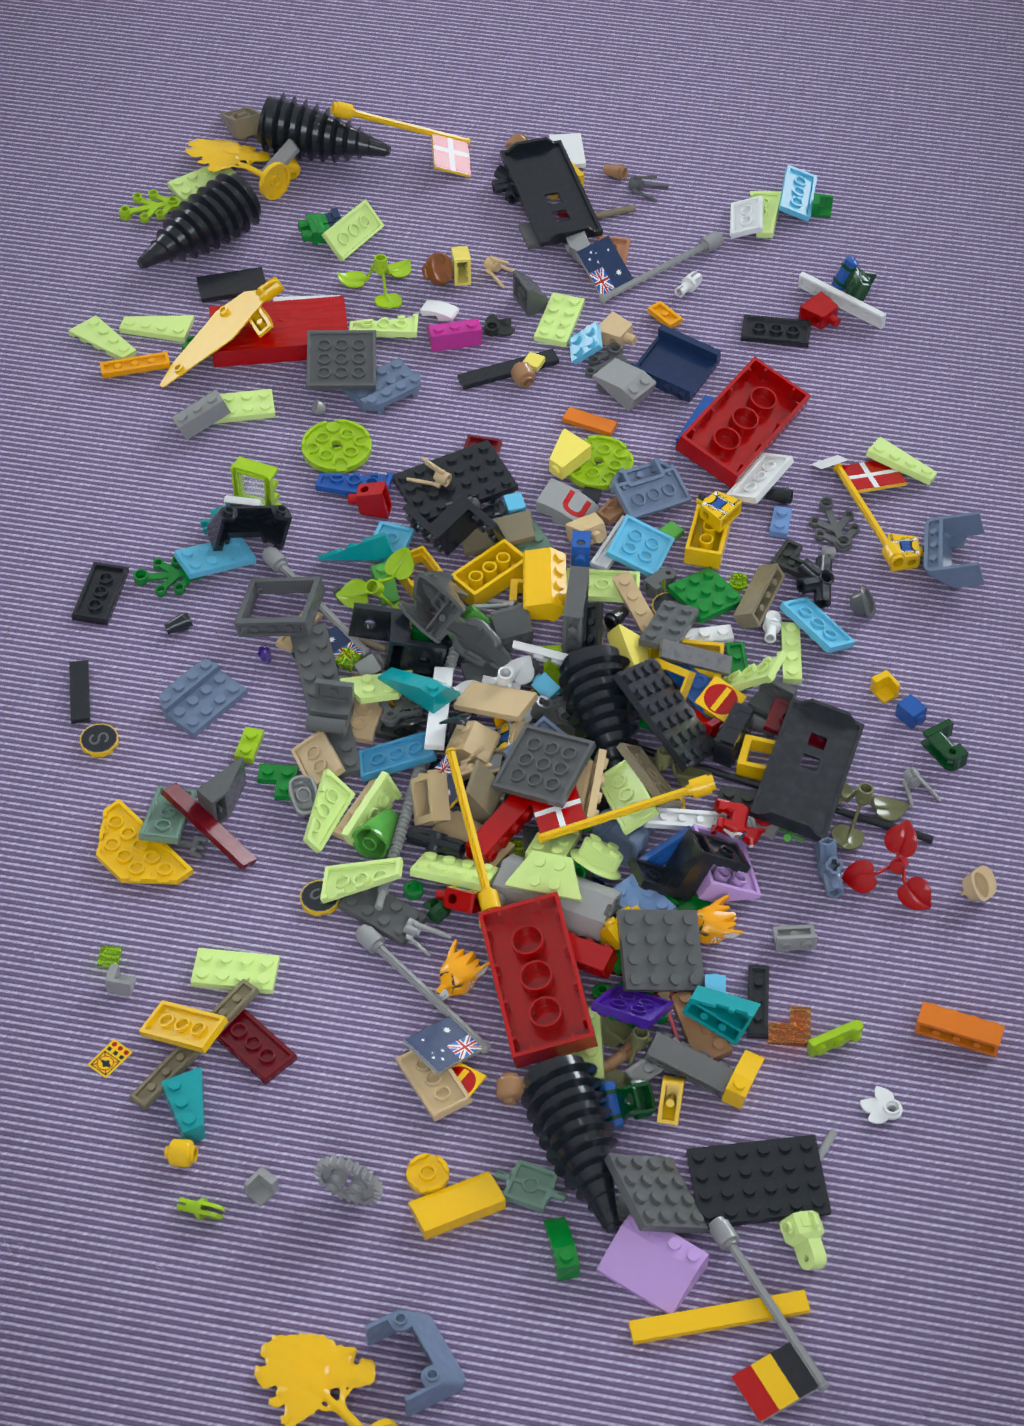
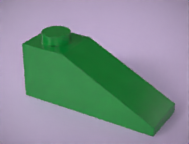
M560 1217L544 1220L557 1281L578 1278L580 1275V1262L566 1218Z

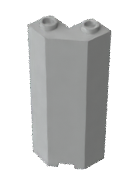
M511 854L506 859H503L498 874L490 886L505 896V905L543 895L505 886L506 881L525 860L524 857ZM577 876L582 902L560 898L568 931L600 942L599 930L605 926L604 922L619 910L622 892Z

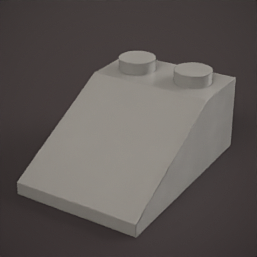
M617 358L592 376L628 412L650 396L657 383L645 371Z

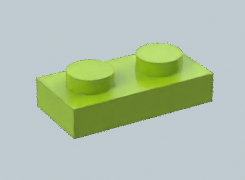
M245 726L234 754L235 761L242 757L245 763H254L264 737V730Z

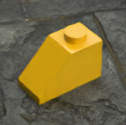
M664 1075L657 1123L678 1126L685 1078Z

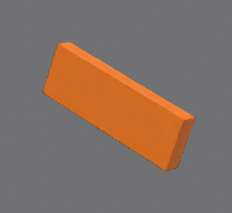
M572 407L568 408L562 418L563 423L609 437L612 436L617 427V421Z

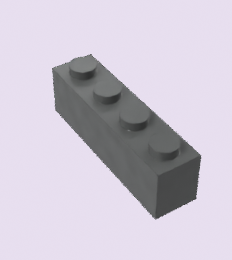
M657 1032L643 1058L644 1060L680 1078H685L686 1081L721 1097L734 1072L730 1065L723 1061L717 1062L711 1059V1056L705 1052H697L691 1049V1045L685 1042L679 1043L673 1040V1037L668 1033Z

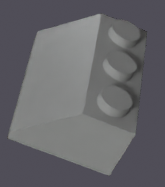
M215 389L172 416V419L187 441L231 412Z

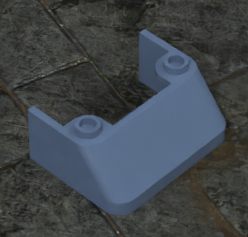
M979 512L935 517L926 521L924 530V569L927 575L951 588L984 585L979 562L952 566V549L964 546L967 536L985 534Z
M396 1310L365 1325L366 1343L370 1346L397 1332L412 1331L430 1366L424 1368L421 1373V1382L424 1388L404 1397L405 1413L407 1417H410L460 1392L465 1386V1375L429 1314Z

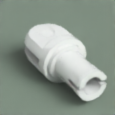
M693 271L685 276L681 281V285L674 290L675 295L681 298L687 292H693L700 285L702 275L697 271Z
M777 611L767 612L763 621L764 640L767 643H774L776 641V634L781 630L782 617Z

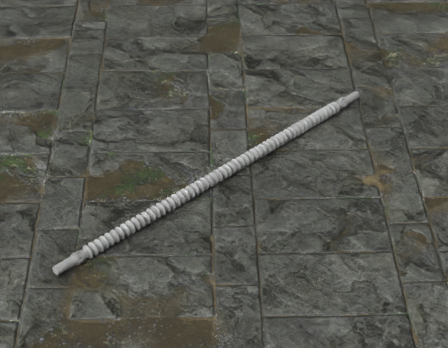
M452 640V647L449 648L444 667L454 668L455 670L459 653L453 647ZM427 763L414 767L411 779L418 777L419 773H425ZM411 780L409 781L387 859L400 857L404 839L406 838L405 835L407 834L413 813ZM392 881L378 886V896L374 906L376 910H382Z

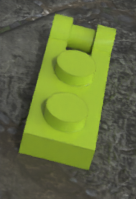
M853 1020L809 1039L807 1053L812 1058L816 1055H823L832 1048L842 1047L846 1042L860 1041L863 1023L860 1020Z

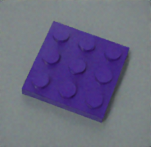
M615 984L592 1002L591 1011L597 1012L600 1016L616 1018L617 1021L622 1023L629 1022L635 1024L641 1029H649L672 1010L673 1001L644 992H624L622 985Z

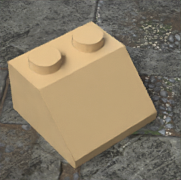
M467 721L466 726L456 725L445 750L455 748L457 750L458 764L461 765L460 761L468 758L485 745L486 749L469 762V764L473 763L475 765L477 759L481 760L485 765L490 762L501 736L477 721Z

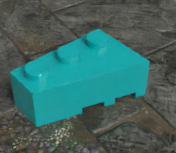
M698 985L682 1013L736 1046L761 1004Z
M202 1067L161 1081L163 1096L181 1138L192 1140L194 1143L205 1139Z

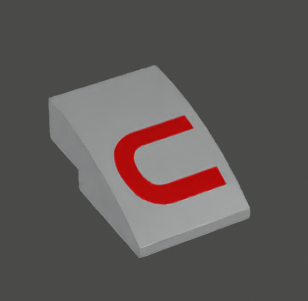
M553 478L549 480L536 500L537 512L551 516L552 522L563 526L591 513H597L600 509L594 501L580 491Z

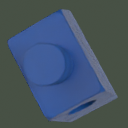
M572 531L571 566L589 567L591 531ZM579 541H582V542H585V544H584V545H578V542H579Z

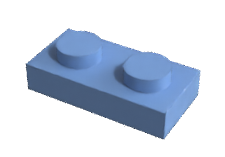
M774 506L769 536L787 538L792 508Z

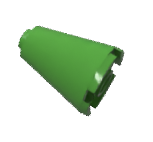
M384 809L355 829L352 834L354 839L353 846L360 855L367 859L370 857L376 858L375 860L383 859L387 855L392 838L394 837L396 825L398 824L397 821L399 820L397 813L391 809Z

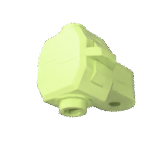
M813 1210L800 1211L780 1221V1230L785 1243L794 1247L801 1268L804 1270L824 1268L827 1262V1255L821 1241V1236L825 1231L819 1214Z

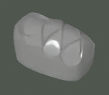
M305 775L293 777L288 784L290 801L295 812L300 817L311 814L318 791L314 779Z

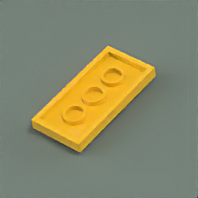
M162 1000L140 1028L139 1033L142 1037L206 1053L227 1025L228 1020L222 1015Z

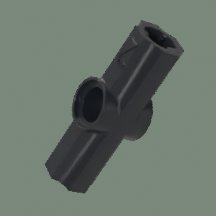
M411 826L406 835L408 843L424 847L429 851L439 854L445 853L462 858L466 853L465 841L448 837V835L437 831H427Z

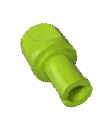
M180 1197L178 1200L182 1205L177 1204V1211L192 1213L198 1220L208 1218L220 1221L224 1217L221 1214L208 1211L224 1213L225 1209L221 1205L208 1202L207 1198H200L198 1201Z

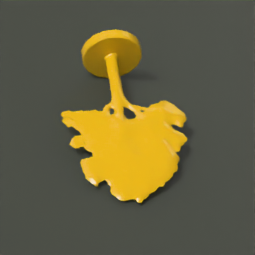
M195 139V141H190L188 144L193 149L186 148L185 150L192 157L202 156V160L197 161V163H209L207 169L211 172L236 167L260 177L259 191L263 197L269 200L280 198L290 184V169L281 162L271 163L264 171L251 165L254 162L270 160L268 152H255V147L241 146L239 143L229 140Z
M310 1333L286 1336L273 1335L271 1336V1341L261 1346L260 1355L265 1358L266 1366L260 1367L256 1365L254 1376L262 1388L267 1389L275 1385L278 1388L276 1397L270 1398L268 1405L280 1407L284 1404L285 1412L284 1415L280 1416L281 1424L296 1426L310 1415L315 1414V1411L319 1409L321 1411L337 1413L349 1426H364L348 1409L345 1399L354 1387L360 1388L371 1385L375 1381L376 1364L373 1360L361 1358L359 1364H355L354 1359L357 1354L355 1347L336 1346L334 1340L328 1339L325 1335ZM339 1388L340 1396L338 1401L330 1395V1390ZM322 1402H326L328 1406L322 1405ZM385 1418L374 1422L370 1426L398 1425L393 1420Z

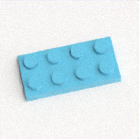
M787 165L778 210L808 222L811 217L817 176Z
M230 538L229 544L225 545L224 543L222 551H213L209 542L175 550L174 553L175 558L189 579L256 564L257 560L243 538Z
M808 597L782 602L779 607L787 617L793 620L800 629L809 635L810 639L814 640L827 653L852 648L856 642Z

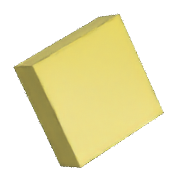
M529 352L523 362L529 363L532 369L538 372L545 362V357Z

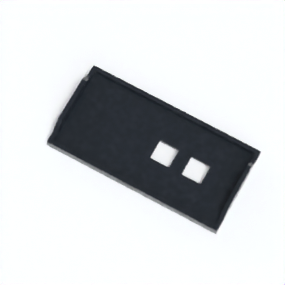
M548 137L516 142L508 150L500 151L502 162L540 247L567 242L566 237L585 231L587 238L603 235V229L561 140L552 141ZM558 194L562 203L549 205L545 196ZM566 211L570 220L557 222L553 213Z
M792 698L748 816L816 841L826 838L865 724L855 721L848 711L815 699L799 701ZM811 733L827 739L824 750L807 745ZM803 755L820 761L816 771L800 766Z

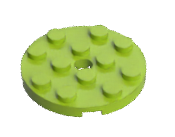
M337 419V422L328 423L327 421H322L312 426L303 436L301 443L302 455L305 461L314 469L324 473L355 471L366 463L372 452V441L369 432L360 424L345 419Z
M604 435L588 436L584 441L591 445V458L567 477L582 488L587 486L608 490L610 489L609 484L620 469L624 468V470L634 467L633 454L627 449V445L618 439Z

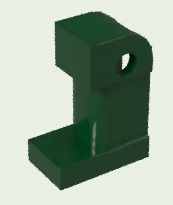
M950 719L923 731V735L927 739L921 741V745L939 762L942 768L954 771L966 765L969 752L960 743L954 745L947 738L952 735L954 725Z

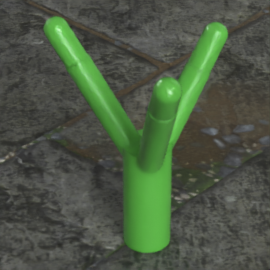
M783 828L779 829L785 833L783 838L786 842L791 841L792 838L802 842L805 841L803 837L796 835L794 832Z

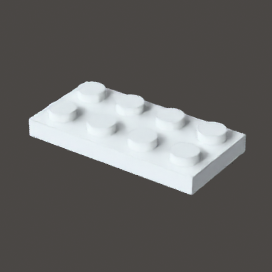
M762 453L726 494L742 502L757 504L794 463L793 457Z

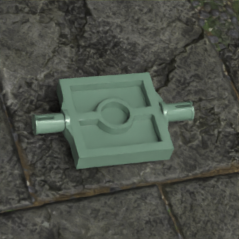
M518 1159L515 1168L510 1173L499 1169L496 1170L494 1178L506 1181V1187L503 1192L506 1201L540 1213H544L548 1202L552 1198L565 1202L567 1193L555 1190L559 1177L554 1171Z

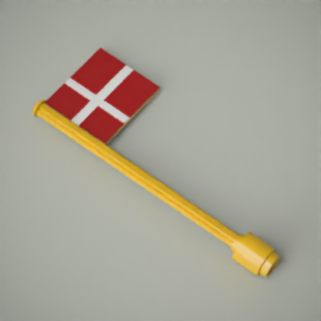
M341 101L332 102L330 114H333L334 117L346 120L356 117L431 136L434 169L470 178L469 137L464 138L358 111L353 108V104Z
M875 460L850 465H842L841 463L834 465L833 471L837 473L883 545V557L890 567L895 569L901 568L905 564L904 553L897 543H890L859 493L906 486L907 481L901 472Z
M705 774L688 780L689 784L686 787L587 819L575 785L563 808L530 800L539 829L537 839L539 843L543 844L545 841L689 795V797L693 796L694 799L712 794V791L717 790L713 776Z

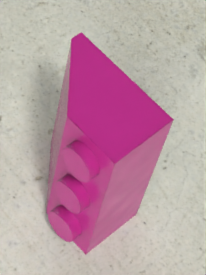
M479 318L426 326L432 352L482 345V328Z

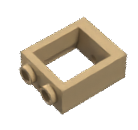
M428 770L427 773H419L418 777L411 779L415 826H433L451 820L447 773H439V770Z

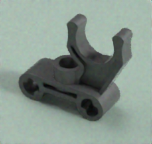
M538 696L530 711L532 718L538 721L542 716H545L568 735L575 736L576 729L571 726L568 720L571 715L566 711L567 702L562 697L551 700L547 696Z

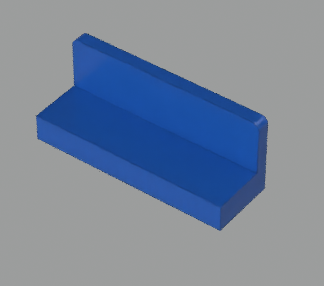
M685 827L638 859L661 866L666 865L688 829L693 830L692 827Z

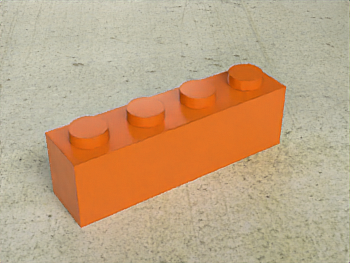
M923 1001L914 1033L997 1057L1005 1026L994 1021H987L974 1015H967L954 1009H947L937 1004Z

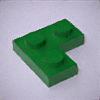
M259 764L257 782L258 784L276 785L274 800L290 801L288 784L293 777L298 776L299 768L295 765Z

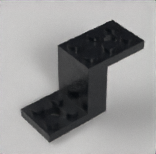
M463 494L431 524L409 504L402 508L406 513L404 517L411 524V528H414L416 533L420 531L422 533L421 536L426 542H432L434 544L433 547L439 553L443 552L447 556L475 529H478L481 533L486 532L488 538L494 544L506 539L498 524Z
M354 602L348 636L385 641L384 670L387 671L393 667L403 671L412 670L414 674L433 677L434 668L443 667L447 645L409 639L410 620L401 609ZM372 620L374 623L367 624L365 621ZM427 657L429 660L422 661L420 658Z
M691 829L686 831L665 866L631 857L628 862L640 888L653 890L661 895L666 894L678 900L684 899L687 901H691L713 864L718 867H728L735 872L741 871L747 873L751 868L737 843Z

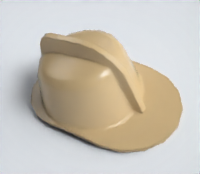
M979 866L972 873L964 877L962 881L963 891L960 894L962 896L966 895L971 901H987L996 893L997 884L993 872L987 866Z

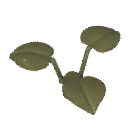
M663 746L657 749L654 758L648 755L660 773L661 770H666L671 764L674 777L678 778V783L683 787L689 784L688 780L705 774L707 776L712 774V772L693 767L683 772L679 767L676 769L674 760Z
M866 782L860 783L854 792L852 787L845 783L838 805L844 801L849 802L855 797L858 807L851 827L844 824L836 825L832 829L831 837L837 841L839 847L846 850H855L862 846L865 837L861 830L854 829L862 806H866L871 801L872 809L876 810V815L879 818L894 822L904 815L910 804L884 796L874 798V787Z
M601 1016L603 1044L609 1047H617L620 1043L625 1045L630 1041L633 1051L628 1069L633 1064L636 1052L644 1049L647 1045L649 1048L652 1040L649 1038V1030L636 1026L632 1031L627 1023L617 1020L611 1021L608 1017ZM612 1070L605 1075V1081L615 1082L616 1086H625L626 1082H629V1079L621 1070Z

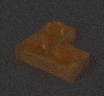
M790 1006L789 1023H768V1044L807 1047L808 1040L811 1039V1007Z

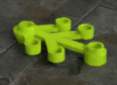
M155 189L148 191L149 199L143 198L141 193L136 192L132 195L133 202L144 205L133 208L122 206L119 210V217L121 220L127 221L132 218V214L144 212L140 214V222L148 223L155 213L158 220H163L169 211L179 209L181 200L175 196L168 198L159 195Z

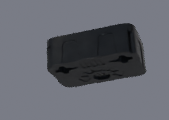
M735 702L716 737L713 762L729 768L733 767L740 754L745 734L750 735L754 708Z

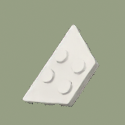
M516 640L513 641L512 648L532 655L537 661L547 663L549 660L559 667L562 665L565 657L569 655Z

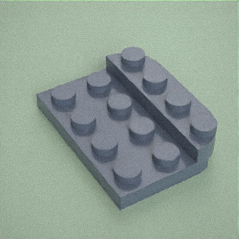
M397 358L376 368V390H343V392L363 412L367 410L378 411V414L384 413V407L409 395L413 399L417 397L421 388V377L418 372L414 373L400 358Z
M654 458L650 463L624 470V468L620 469L609 484L611 494H616L625 514L636 519L690 503L692 500L676 467L673 464L670 466L668 463L661 461L660 458Z
M203 659L165 688L159 695L163 716L195 738L246 696L248 692L247 688L222 672L217 663L211 662L209 659Z

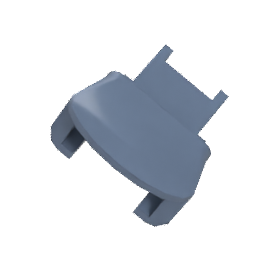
M611 807L601 811L599 815L612 811ZM610 820L592 826V834L597 835L606 843L612 842L618 845V851L623 855L620 865L629 867L628 862L631 857L638 859L643 856L648 849L649 836L657 828H644V825L628 835H625L618 821L612 822Z

